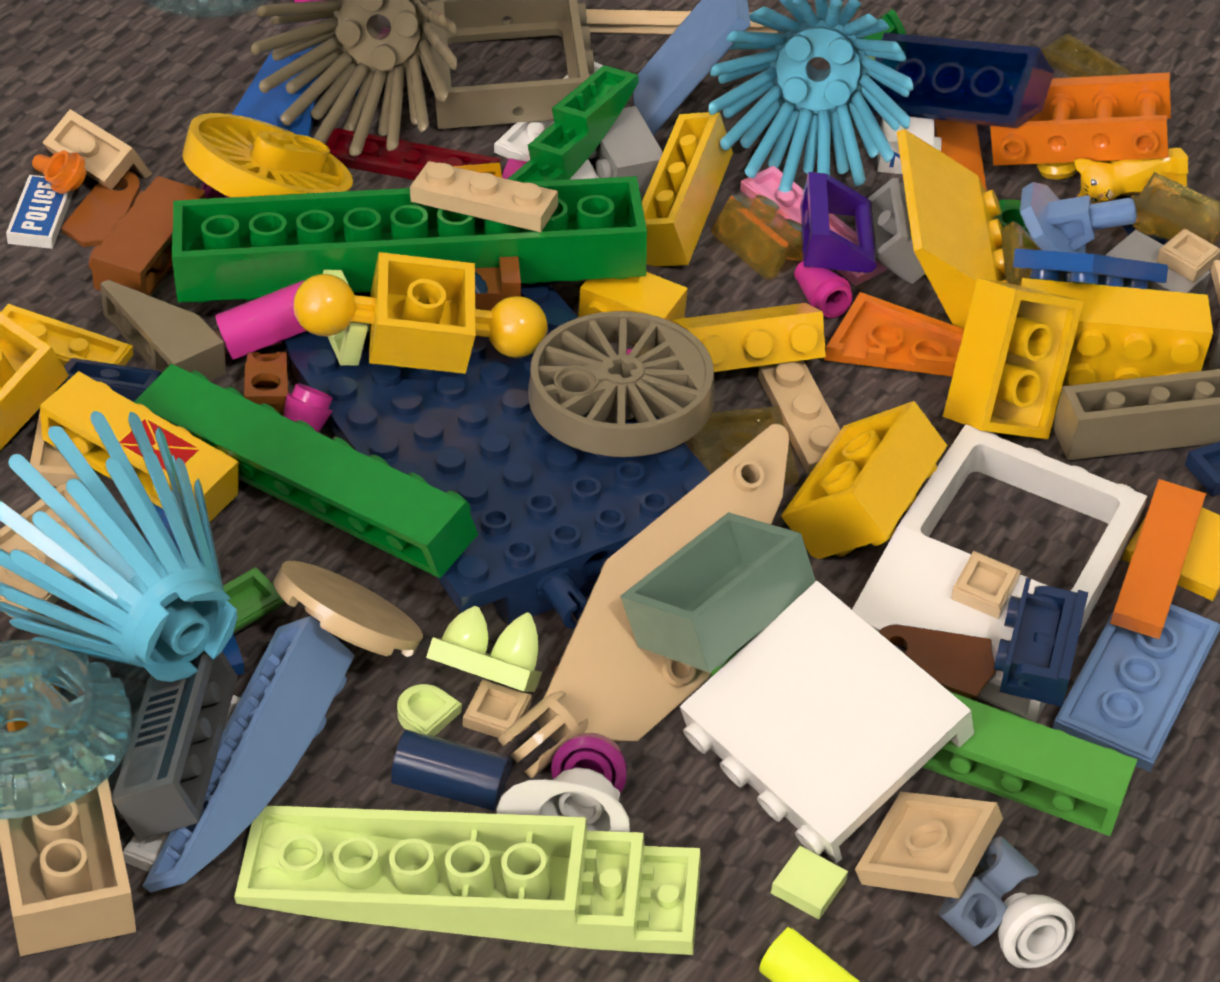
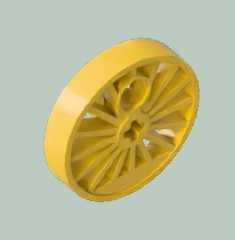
M202 114L195 117L190 123L182 153L186 166L207 185L228 197L350 191L353 185V178L349 170L330 153L327 145L314 138L298 135L263 121L232 114Z

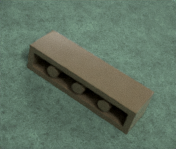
M1220 369L1064 386L1061 391L1052 428L1067 460L1219 442Z

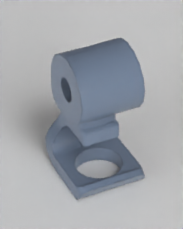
M1002 836L991 840L978 863L984 872L980 873L977 878L973 877L969 880L960 898L948 897L939 910L938 915L972 946H977L983 942L1001 924L1003 915L1008 907L1001 900L1002 896L1011 891L1016 885L1037 876L1039 870ZM992 854L997 855L996 861L993 858Z

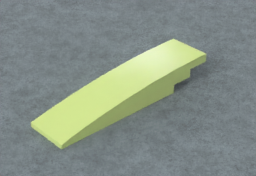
M266 806L251 823L234 897L236 904L324 919L586 949L693 955L701 853L700 848L645 846L644 834L639 832L588 831L586 817Z

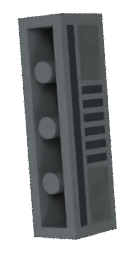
M203 651L198 657L190 661L198 669V672L188 678L168 682L156 680L150 674L147 680L144 697L135 719V726L128 748L124 754V761L117 784L112 793L113 806L117 815L121 819L126 820L138 840L199 823L238 678L223 652L213 660Z

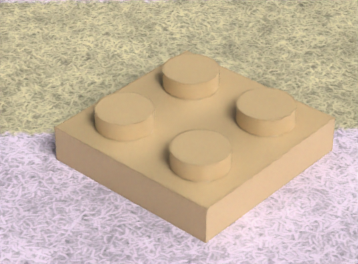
M900 791L855 868L861 884L960 898L1003 820L997 802Z

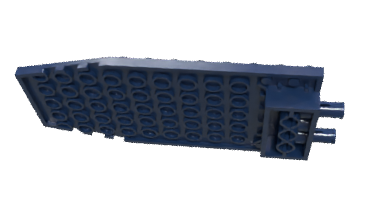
M548 282L521 283V297L531 299L545 313L548 324L547 335L562 324L578 318ZM356 292L354 295L371 297V292ZM305 331L283 340L289 355L291 372L298 383L322 391L333 398L329 409L333 412L326 422L338 438L346 441L354 450L369 457L370 455L381 457L392 468L405 474L412 472L421 476L429 485L443 492L454 491L458 493L470 505V514L478 536L441 578L436 577L461 613L473 606L481 607L493 603L509 625L526 612L530 613L533 617L555 609L567 628L574 629L576 622L571 617V614H573L577 621L579 620L587 603L585 597L591 594L605 561L711 475L685 443L666 451L645 456L613 457L585 452L556 439L539 424L530 408L528 385L533 354L521 358L505 356L492 346L488 337L475 336L466 374L369 363L370 332L366 334L359 365H340L328 337L317 336ZM635 417L626 420V424L638 423Z

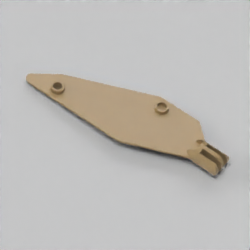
M779 424L770 425L605 561L544 698L498 737V741L504 747L515 736L520 735L535 719L537 720L541 729L511 754L517 763L548 737L557 742L556 745L544 752L535 763L524 771L529 778H534L552 763L553 757L560 746L573 736L582 733H598L610 738L614 742L638 741L708 680L709 672L639 648L620 596L728 512L772 524L783 497L789 433L785 427ZM742 474L748 477L750 483L743 479Z

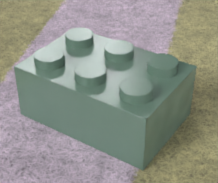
M728 512L620 597L639 648L710 673L713 669L724 664L729 656L750 639L756 637L813 585L816 580L801 533Z

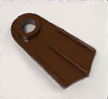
M899 624L888 625L878 631L893 645L903 647L905 649L904 654L950 692L976 700L984 687L996 676L997 670H993L995 661L992 652V641L989 638Z

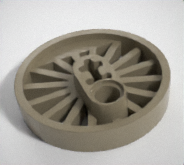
M626 311L601 312L582 316L568 321L551 331L539 343L533 354L528 385V398L532 413L548 433L576 449L613 457H636L655 454L686 442L696 435L708 421L714 407L715 397L713 363L707 349L696 336L669 320L649 314ZM609 342H618L617 355ZM627 342L636 343L630 354L627 355ZM634 417L638 422L634 424H626V420L632 419Z

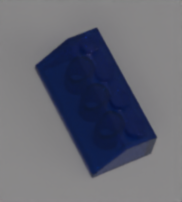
M884 32L882 41L897 42L904 52L906 60L895 61L877 57L875 60L910 77L913 83V90L909 92L908 97H905L874 78H870L908 116L1017 129L1042 111L1054 71L1040 47ZM865 99V101H866V103L868 104V106H869L871 112H877V111L872 107V105Z

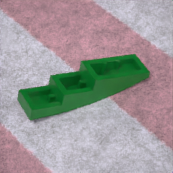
M606 65L599 68L552 107L554 123L528 144L530 160L512 174L508 180L517 182L570 180L595 151L618 119L639 83L638 75Z

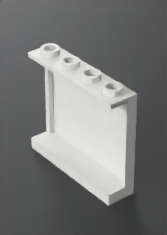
M818 581L811 585L680 706L687 726L683 732L691 744L703 754L711 749L723 760L720 763V767L732 782L739 787H743L746 783L751 785L760 794L757 797V801L774 820L780 822L786 817L798 828L795 835L806 849L817 855L824 852L835 863L842 859L839 846L946 743L952 741L960 748L974 734L971 710Z

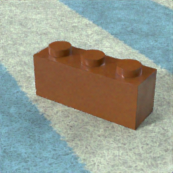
M157 176L145 191H141L138 194L134 205L125 216L120 217L115 222L111 233L102 244L96 245L92 250L89 258V269L92 271L94 289L101 291L100 283L111 280L151 296L173 268V200L206 199V191Z

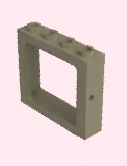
M440 0L427 3L428 7L442 13L444 17L454 21L457 34H452L430 22V25L447 46L451 43L557 35L563 39L568 73L567 79L451 87L450 67L431 45L432 54L448 90V96L444 103L442 101L438 102L435 97L438 129L554 120L552 107L594 73L593 50H591L585 3H577V0ZM506 16L511 17L510 20H504L503 18Z

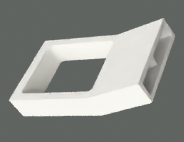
M965 424L937 466V470L933 472L898 525L852 610L876 631L888 625L899 624L989 638L992 641V652L995 661L1000 639L1011 641L1014 628L1004 626L1010 598L999 619L952 600V589L971 554L929 537L967 476L971 472H981L1109 524L1071 590L1073 592H1078V590L1089 592L1080 629L1081 633L1141 521L1147 495L1136 492L1127 485L1116 484L1093 475L1079 466H1070L1045 456L1036 449L1022 447L999 438L992 432L980 431ZM1020 575L1011 596L1021 598L1027 577ZM1031 579L1028 593L1033 594L1036 586L1047 585ZM894 645L901 652H905V649L899 645ZM997 670L996 676L984 687L978 698L1036 722L1046 703L999 692L1003 672Z

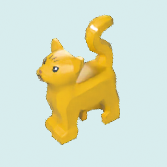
M1181 148L1168 149V158L1092 161L1086 158L1075 159L1074 162L1037 164V169L1043 177L1054 180L1066 179L1079 171L1081 174V191L1077 197L1090 195L1091 204L1113 201L1120 195H1140L1163 186H1171L1177 190L1187 189L1188 156Z

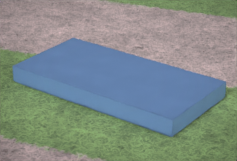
M701 0L638 73L639 83L633 92L634 106L638 108L653 136L711 71L712 67L733 46L735 42L726 41L727 36L735 30L746 31L751 25L748 0Z
M1173 604L1170 605L1160 639L1110 624L1112 615L1110 616L1060 709L1052 729L1064 731L1074 737L1102 747L1114 749L1119 753L1138 759L1136 766L1151 772L1220 632L1219 623Z

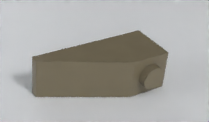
M111 280L100 283L103 315L127 342L133 345V348L153 370L163 373L170 364H173L190 373L193 370L198 371L209 381L226 374L225 356L228 354V349L219 330H212L199 315Z

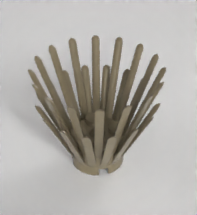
M321 0L269 4L260 6L256 15L261 18L271 17L272 25L324 20L254 42L251 46L252 55H259L273 50V60L280 61L318 45L261 80L259 83L260 91L267 93L298 74L286 84L287 92L295 94L321 74L280 116L283 124L290 125L331 84L311 110V116L319 120L332 106L313 137L325 144L360 87L343 127L344 130L355 131L349 154L357 156L362 153L384 83L385 88L378 134L381 136L387 135L386 147L388 151L398 147L404 74H406L411 123L413 125L417 124L420 132L426 130L429 121L419 57L438 102L442 101L444 103L448 96V90L427 40L453 70H456L457 58L430 25V22L452 34H457V28L454 21L426 5L429 2L440 0ZM378 15L385 16L390 21L391 28L383 26L378 20Z

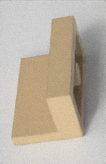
M71 109L42 142L53 154L66 150L70 154L77 152L85 159L84 168L86 169V175L110 190L115 187L129 169L145 179L152 175V172L131 146Z

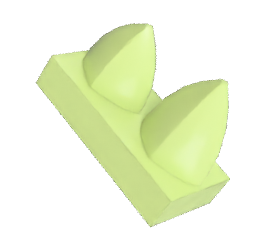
M473 606L460 613L448 625L442 639L432 638L426 656L428 659L524 692H535L542 674V672L534 670L538 656V634L530 613L526 612L506 627L498 637L491 654L486 653L488 645L487 624L480 608L477 606Z

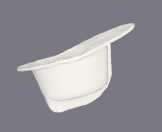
M573 768L563 771L553 780H528L516 784L501 796L496 809L497 814L586 817L588 831L630 832L629 817L621 803H619V790L613 787L612 783L602 774L591 769Z

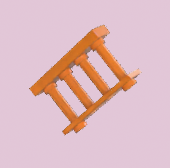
M1170 72L999 81L1000 123H991L990 126L993 166L1074 162L1075 159L1086 158L1092 161L1158 159L1168 158L1167 119L1171 118Z

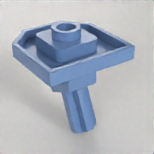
M1032 182L1022 188L1020 214L1032 240L1043 251L1085 253L1086 244L1095 239V230L1134 224L1137 221L1136 205L1131 198L1091 204L1090 195L1060 200L1047 185Z

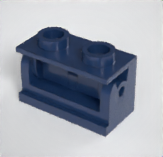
M1026 578L1021 598L1011 596L1004 626L1014 628L1011 641L1000 639L993 669L1003 672L999 692L1062 707L1089 592L1082 590L1073 592L1051 586H1036L1034 593L1030 594L1028 591L1031 579Z

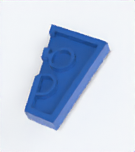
M318 45L280 61L273 60L272 50L232 115L256 119L298 135L311 137L314 123L311 110L317 104V98L290 125L283 124L280 116L321 74L295 94L287 92L286 84L298 74L267 93L260 91L259 83Z

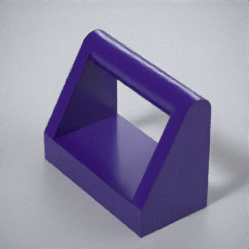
M808 172L800 203L803 266L863 273L873 272L877 268L872 202L826 173ZM829 214L855 216L857 245L830 230Z

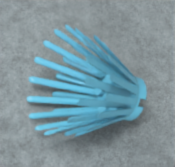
M779 0L797 21L768 7H762L750 14V21L781 33L735 30L727 36L726 41L735 42L730 50H772L721 62L712 67L710 75L712 77L719 76L720 84L763 71L710 102V115L723 110L725 118L729 119L764 95L720 140L721 147L727 151L741 137V145L746 149L749 148L774 118L746 166L745 174L750 178L756 177L774 143L775 146L768 159V166L778 168L792 138L778 188L779 191L786 193L792 190L805 139L803 171L807 174L808 172H814L818 149L817 173H826L830 176V141L832 131L837 172L844 174L849 170L850 166L854 185H862L866 177L851 117L871 158H874L880 152L884 161L890 162L894 156V151L865 99L894 131H897L900 125L905 129H908L910 125V117L870 77L905 97H908L909 92L913 90L911 78L868 57L905 61L904 52L895 41L860 39L889 29L888 24L883 19L877 20L870 14H865L848 23L862 5L858 0H848L843 9L842 0H830L829 7L828 0H815L816 14L807 0ZM814 57H821L829 62L830 67L826 70H818L811 65L809 60Z
M98 411L91 413V422L111 457L106 460L107 471L151 545L150 547L64 429L59 426L50 427L48 430L50 439L81 480H68L66 490L107 540L20 454H14L9 458L10 468L97 555L43 511H37L33 514L32 524L0 500V521L96 592H92L21 550H12L9 554L0 549V565L95 617L104 624L0 582L1 596L43 615L0 601V611L15 617L9 620L12 626L45 636L35 637L30 640L31 642L143 667L156 680L173 682L192 676L198 672V669L190 661L198 657L203 651L214 660L223 651L233 635L237 621V610L227 600L231 598L223 590L205 498L199 478L194 484L195 501L186 465L181 458H177L175 461L174 455L171 456L166 438L158 427L155 438L173 489L171 491L140 418L134 412L129 413V425L180 550L179 553L105 416Z

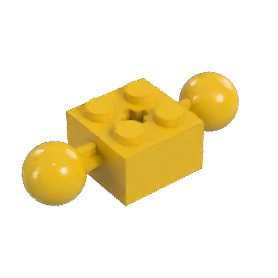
M382 252L378 254L371 297L354 295L350 286L337 276L319 274L308 278L299 286L293 302L294 313L300 325L308 332L317 336L327 337L336 335L344 331L351 322L370 324L369 363L466 374L475 336L488 337L492 346L505 356L521 358L533 354L539 343L547 336L548 331L545 313L537 303L526 297L513 296L505 298L498 302L491 311L475 309V263Z

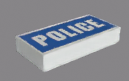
M29 175L6 232L8 244L53 249L74 191L69 190L64 194H58L52 190L51 183L45 180V176Z

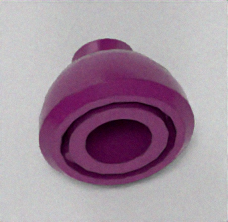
M582 733L573 736L560 746L553 757L551 766L553 779L565 770L585 768L602 774L620 793L625 786L627 777L625 757L619 746L604 735Z

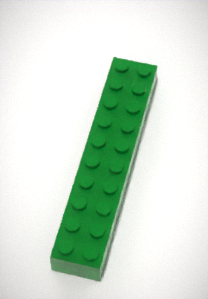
M637 176L521 182L533 183L539 187L558 191V207L542 232L411 202L410 188L173 200L172 262L177 301L204 303L213 300H253L302 280H307L312 276L323 274L324 270H342L353 293L371 292L379 252L475 263V268L499 267V257L518 256L522 284L552 281L578 282L588 279L606 278L626 279L629 277L646 276L647 227Z

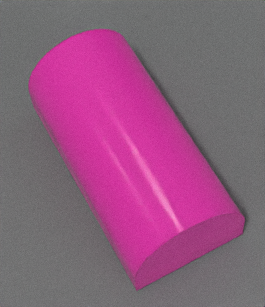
M305 280L215 315L219 330L233 360L247 355V352H255L307 331L296 319L293 308L296 291Z

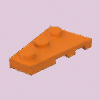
M860 292L826 346V357H824V360L953 377L964 329Z

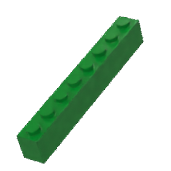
M170 364L134 401L136 404L146 406L152 413L171 424L185 428L194 437L237 460L238 479L438 578L445 574L478 536L470 514L471 507L458 493L454 491L443 492L429 485L421 476L415 473L405 474L392 468L384 459L377 455H370L369 457L360 453L343 439L326 437L316 432L312 426L302 420L292 421L280 415L272 406L266 403L258 405L244 398L240 392L232 387L224 389L210 382L198 371L193 370L190 373Z

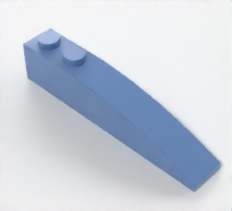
M308 616L277 628L222 733L199 823L170 832L142 885L149 892L186 883L222 853L259 816L289 778L312 740L324 728L327 720L325 714L333 698L345 686L347 681L345 674L355 655L330 632L319 627L320 623L314 617Z

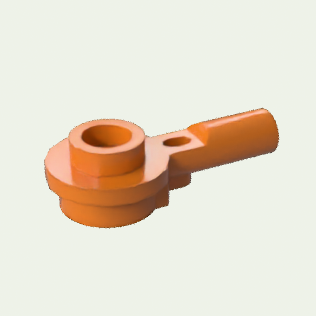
M62 150L59 153L55 152L52 157L38 154L32 160L33 168L45 175V180L51 183L52 190L58 194H64L69 190H76L86 176V169L84 168L85 159L77 152L70 154L66 150Z

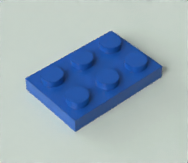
M1015 249L1013 267L1031 269L1030 278L1139 289H1148V282H1167L1168 265L1086 253Z

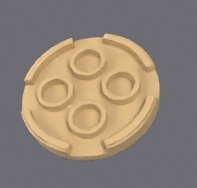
M286 561L281 565L274 578L273 584L276 592L289 606L296 607L298 601L305 605L306 612L321 622L319 627L358 647L384 656L391 655L394 649L402 650L401 654L409 657L414 655L423 638V633L417 624L396 606L360 584L332 571L304 562Z

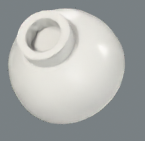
M1025 893L1013 894L1004 901L1008 907L998 928V938L1002 952L1013 966L1018 968L1041 967L1057 959L1066 950L1074 935L1075 920L1070 910L1061 902L1046 895H1027Z

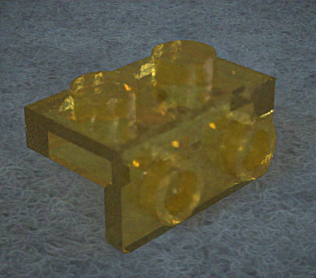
M1154 172L1140 195L1131 196L1137 209V221L1132 225L1146 235L1156 234L1170 241L1183 229H1187L1215 245L1220 237V202Z
M731 195L712 228V234L767 280L776 277L786 259L803 261L802 229L800 223L782 216L778 212L780 209L779 205L768 197L756 195L755 198Z

